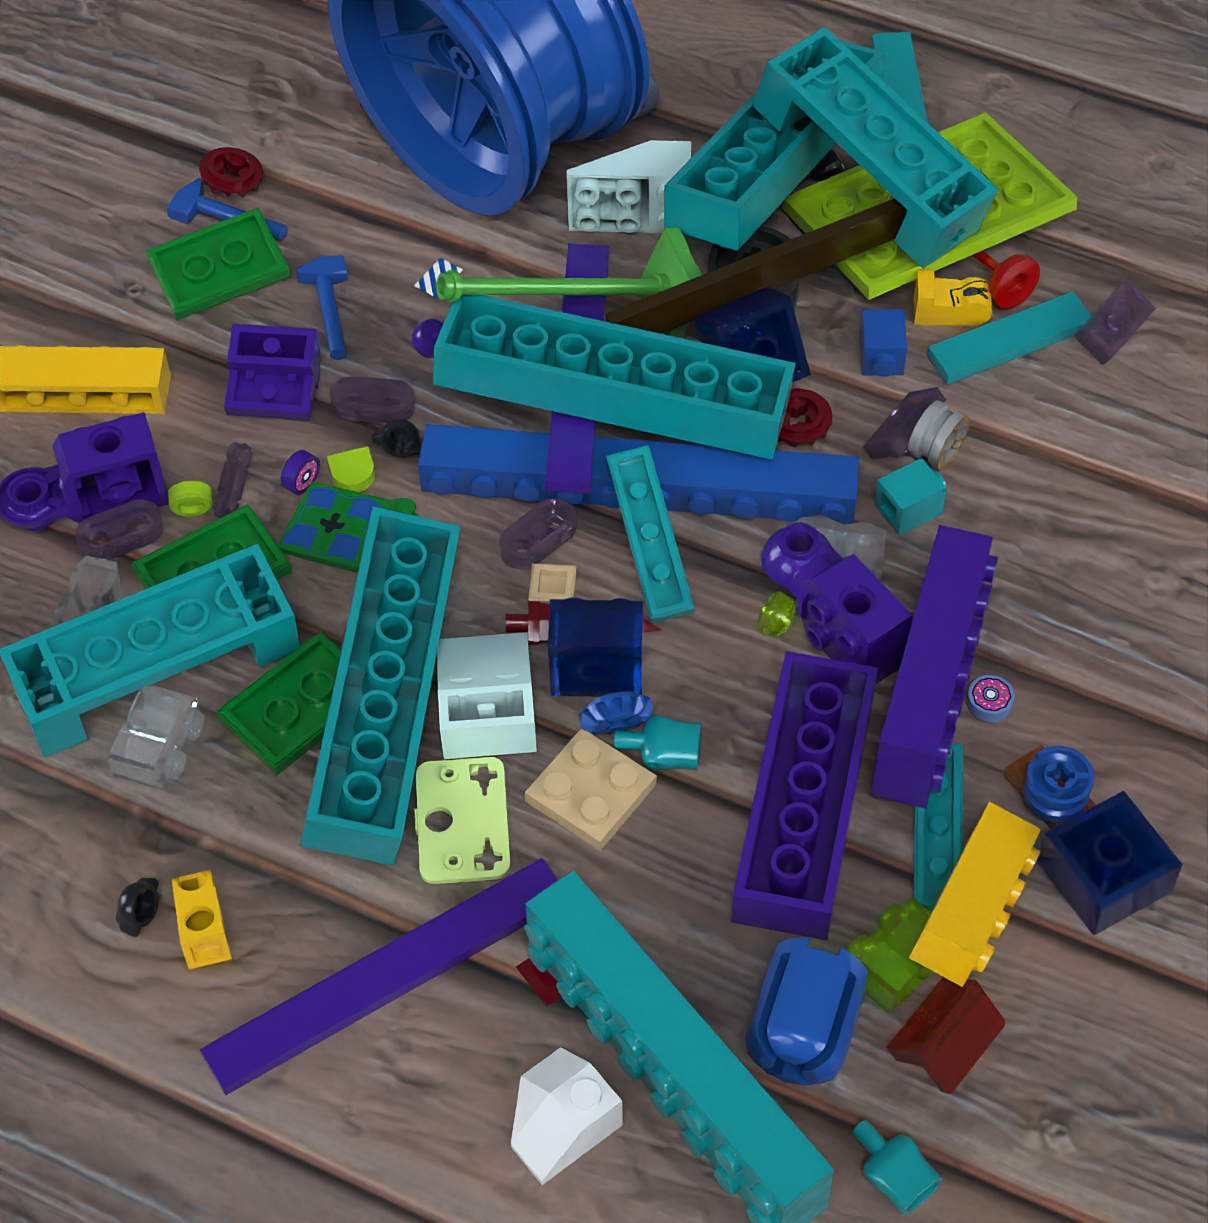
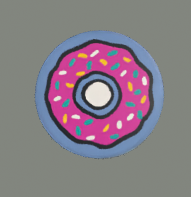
M996 675L980 676L969 687L967 707L970 713L981 721H1001L1012 711L1015 698L1014 690L1011 684L1002 677Z

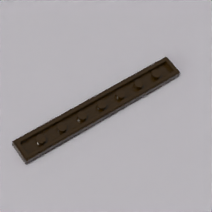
M893 198L606 313V322L660 334L894 240L908 210Z

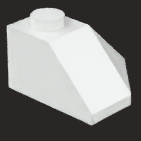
M560 1047L520 1078L511 1148L540 1184L543 1185L623 1125L622 1100L591 1063Z

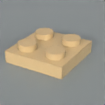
M581 728L525 791V802L601 851L657 785V775Z

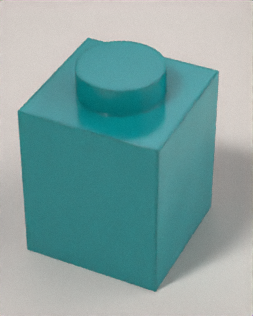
M920 458L878 479L875 507L898 536L943 514L947 486L941 474L937 471H932L927 463Z

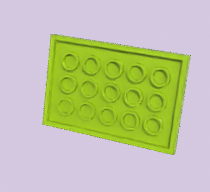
M985 112L938 132L999 189L980 229L924 269L899 247L894 240L837 262L835 265L870 300L916 280L917 272L920 269L937 271L1077 210L1078 197ZM859 165L789 194L783 201V210L805 233H808L891 200L894 197Z

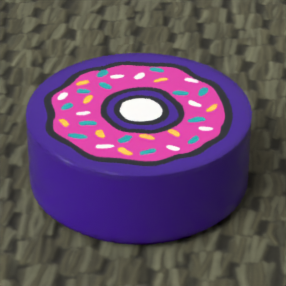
M299 450L292 454L282 469V487L295 495L304 494L311 481L314 482L320 469L319 458L306 450Z

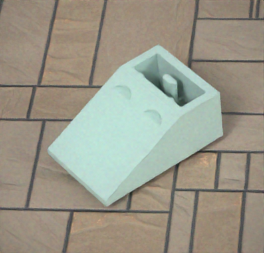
M650 140L568 169L569 231L662 233L664 229V185L691 159V141Z
M527 632L439 639L437 649L438 703L444 759L537 752Z

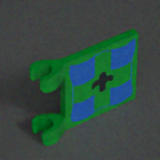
M311 481L277 545L282 553L358 573L372 507L418 516L417 513H414L416 504L408 498L388 500Z

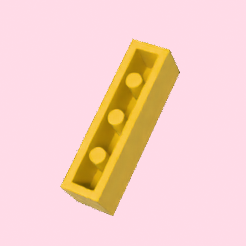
M0 346V412L138 414L145 412V414H165L171 378L165 348Z
M989 801L971 833L909 958L961 987L965 984L972 970L982 974L995 949L994 946L987 943L989 937L998 940L1011 915L1004 911L1003 908L1005 905L1013 908L1026 884L1025 881L1018 877L1020 873L1025 876L1029 875L1041 852L1033 847L1041 829Z

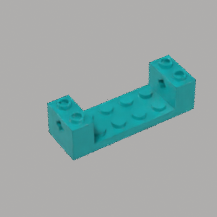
M825 26L767 62L752 106L779 132L808 115L908 211L894 242L922 269L980 229L999 189Z
M255 544L0 648V656L11 685L45 758L88 740L79 714L244 645L248 646L258 668L290 655L300 645L295 615L260 546Z

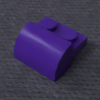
M232 324L227 357L230 371L224 404L226 414L311 420L315 389L319 388L320 343L317 329Z

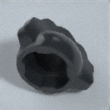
M831 149L810 173L813 177H822L825 180L846 170L835 151Z
M391 420L383 428L377 429L372 435V442L380 444L387 453L393 456L407 457L413 453L420 454L423 439L420 437L416 426L408 420Z
M141 878L136 883L128 885L120 894L117 906L118 911L115 918L122 932L132 937H137L142 927L147 926L154 918L159 899L157 893L159 881L157 879Z

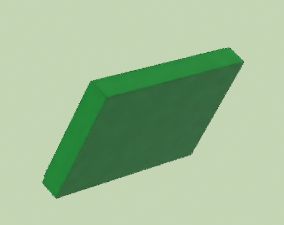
M259 207L145 251L147 259L177 321L291 276L289 267Z
M249 504L131 563L134 573L144 588L147 589L258 544L276 580L292 573L290 562Z
M320 631L216 711L217 719L276 776L322 741L341 649Z

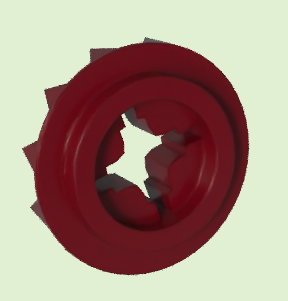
M222 147L211 150L202 157L199 164L201 184L210 185L212 193L225 192L227 198L232 193H237L244 198L248 191H257L259 183L263 178V168L259 160L251 153L239 148ZM224 167L226 171H229L232 175H237V177L232 178L230 174H224Z
M791 389L778 443L786 440L791 442L795 448L799 443L804 442L813 446L817 438H826L828 429L832 425V410L829 403L821 395L811 390ZM806 413L805 423L798 421L796 424L790 425L791 417L798 418Z

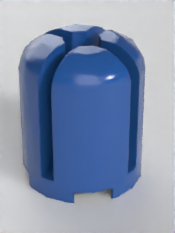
M789 938L777 944L775 953L770 959L745 1034L747 1054L759 1067L785 1083L800 1085L822 1084L831 1081L843 1068L867 989L866 977L868 969L857 957L843 948L839 949L838 956L824 950L810 948L808 945L811 938Z

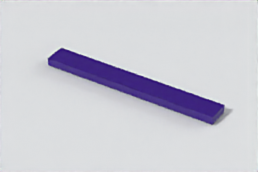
M568 244L565 278H607L609 245ZM563 295L562 312L604 321L606 295ZM552 411L545 479L546 491L590 493L595 420Z
M541 858L200 1049L202 1057L226 1096L524 927L527 924L525 903L557 882L558 879L544 859Z

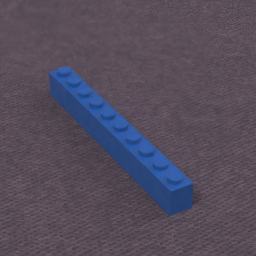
M434 424L425 425L418 463L421 491L433 492L439 495L450 493L475 495L480 498L501 497L520 499L522 501L540 500L562 502L568 505L591 504L619 508L606 456L649 445L668 511L692 512L698 515H733L740 518H771L786 522L810 521L823 522L828 525H854L859 457L776 450L774 458L771 460L708 445L594 437L590 493L546 491L545 485L550 433Z

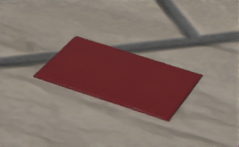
M530 958L516 966L517 970L546 1006L561 997L556 987L558 981L548 970L542 973L536 968Z

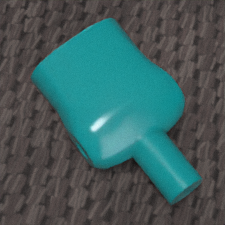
M656 715L647 720L643 732L615 730L614 748L641 751L642 762L649 769H687L698 771L702 723L677 721L665 716Z
M868 1120L860 1122L852 1131V1134L871 1154L863 1165L864 1176L872 1186L893 1203L903 1216L919 1207L940 1187L943 1178L926 1161L916 1144L907 1135H898L887 1142Z

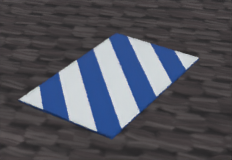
M440 258L414 287L437 298L436 282L438 275L446 273L448 270H457L461 273L463 269Z

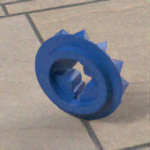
M630 691L601 696L591 701L579 713L581 728L596 735L604 732L610 735L615 730L626 731V729L631 727H639L642 722L652 717V701L648 696Z

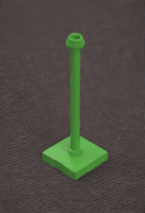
M664 227L641 278H461L457 270H448L446 273L438 275L436 290L438 297L446 299L449 303H457L461 295H641V298L644 299L699 277L702 274L694 262L680 228ZM690 322L662 334L683 338Z

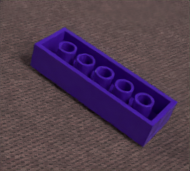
M943 525L938 527L879 741L871 791L872 796L927 809L931 791L941 792L947 758L952 749L957 719L960 717L967 681H969L974 661L975 648L978 646L984 619L979 618L984 617L991 595L992 585L984 582L992 584L998 560L997 556L990 555L992 536Z
M785 652L733 892L731 922L828 940L873 705L878 667Z

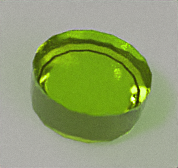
M781 591L772 594L759 613L757 629L771 638H776L783 634L795 617L796 601Z

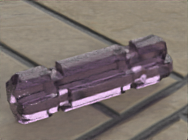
M233 442L228 447L226 454L228 460L224 462L217 487L219 493L215 495L212 505L214 515L217 518H221L239 508L240 504L237 502L241 500L248 475L246 469L250 467L253 456L251 447L246 443L239 444Z

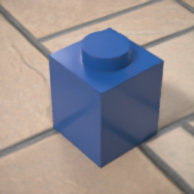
M904 309L862 310L859 335L862 375L882 377L904 375L907 354Z

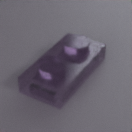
M1126 279L1110 294L1073 336L1104 365L1127 342L1156 307Z
M938 387L909 392L864 444L863 448L872 460L887 457L896 459L909 451V440L924 411L936 400L946 401Z

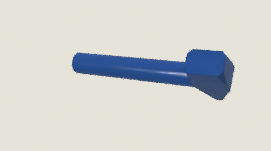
M201 178L178 190L166 208L167 214L171 219L184 224H188L198 212L221 220L247 212L204 197ZM264 218L273 237L282 241L287 234V226Z
M343 255L319 257L297 268L298 282L316 285L330 357L334 360H341L346 357L347 353L333 284L348 280Z

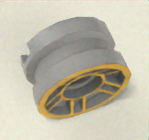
M940 400L934 401L924 411L912 432L908 445L910 454L917 458L926 457L930 465L937 469H943L954 458L966 437L970 425L969 416L960 411L953 413L950 411L949 405Z

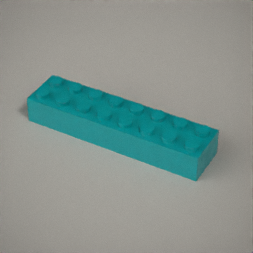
M840 40L883 81L885 52ZM755 93L664 185V227H679L685 236L696 237L718 244L720 247L738 251L833 148L836 142L808 115L779 132L752 106L756 96Z
M461 295L457 303H452L434 346L433 385L773 460L789 403L796 363L490 296Z
M372 507L299 846L394 865L403 836L460 532V526Z
M574 870L526 902L527 924L524 928L529 939V947L526 950L533 964L542 973L548 970L558 981L556 987L564 1001L571 1008L579 1006L588 1017L586 1022L595 1038L602 1044L609 1042L619 1054L617 1056L618 1062L627 1076L633 1081L640 1079L650 1090L649 1098L659 1114L666 1119L671 1116L682 1128V1139L691 1152L697 1157L704 1154L715 1167L713 1170L714 1176L723 1190L730 1196L736 1193L747 1205L748 1209L746 1212L752 1223H809L825 1211L829 1204L834 1168Z

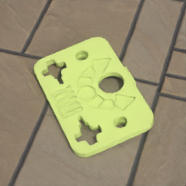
M495 757L428 761L419 765L416 770L417 809H414L415 831L416 835H418L421 878L429 884L497 880L505 877L510 871V850L503 763ZM481 767H488L490 774H497L496 779L489 781L487 795L485 796L482 794L479 782L470 780L471 776L478 774ZM448 773H453V776L446 777L445 775ZM444 811L450 814L453 821L451 826L445 831L434 832L425 824L427 817L433 812ZM487 840L490 841V848L493 849V854L495 856H502V861L494 863L493 870H484L483 863H475V858L483 856ZM452 860L458 861L455 865H451L449 862Z

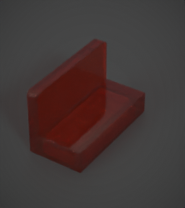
M942 977L886 1048L898 1062L923 1066L940 1091L951 1094L1004 1028L1005 1020L977 980L967 979L963 987Z

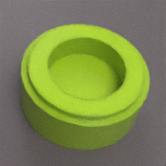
M201 481L177 483L168 490L169 509L173 513L184 517L202 515L213 506L212 489L208 484Z

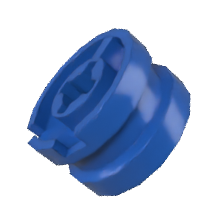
M1053 746L1046 747L1037 752L1035 758L1031 763L1029 762L1022 793L1025 804L1035 815L1056 823L1071 821L1080 816L1088 805L1095 775L1092 765L1083 754L1073 748ZM1055 780L1063 781L1065 783L1064 787H1059L1058 782Z

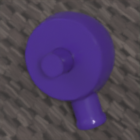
M427 319L421 321L414 328L412 342L420 355L426 358H434V346L444 323L437 319Z

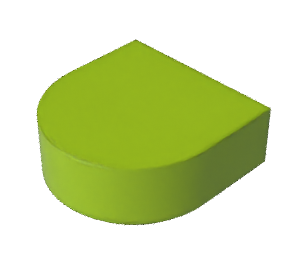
M368 446L326 456L335 487L360 493L367 490L373 484L375 471Z

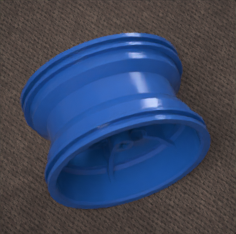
M328 0L330 26L339 58L349 82L375 127L400 159L423 182L448 201L474 213L495 215L507 211L529 195L536 186L540 172L547 161L549 145L551 143L575 142L583 139L599 140L609 137L637 117L647 98L650 76L649 59L642 27L631 0Z

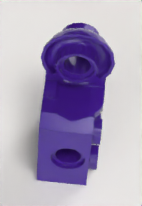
M145 412L122 416L115 420L88 427H80L73 431L58 434L52 445L58 465L47 468H23L9 474L0 482V517L13 526L30 531L42 530L48 527L54 520L68 517L87 527L169 505L166 486Z
M803 522L792 523L776 531L766 541L761 552L762 567L769 578L777 584L787 587L796 597L795 611L802 619L806 636L811 645L819 651L823 650L833 660L878 667L876 684L899 670L911 628L912 614L855 554L842 558L834 550L827 537L810 524Z

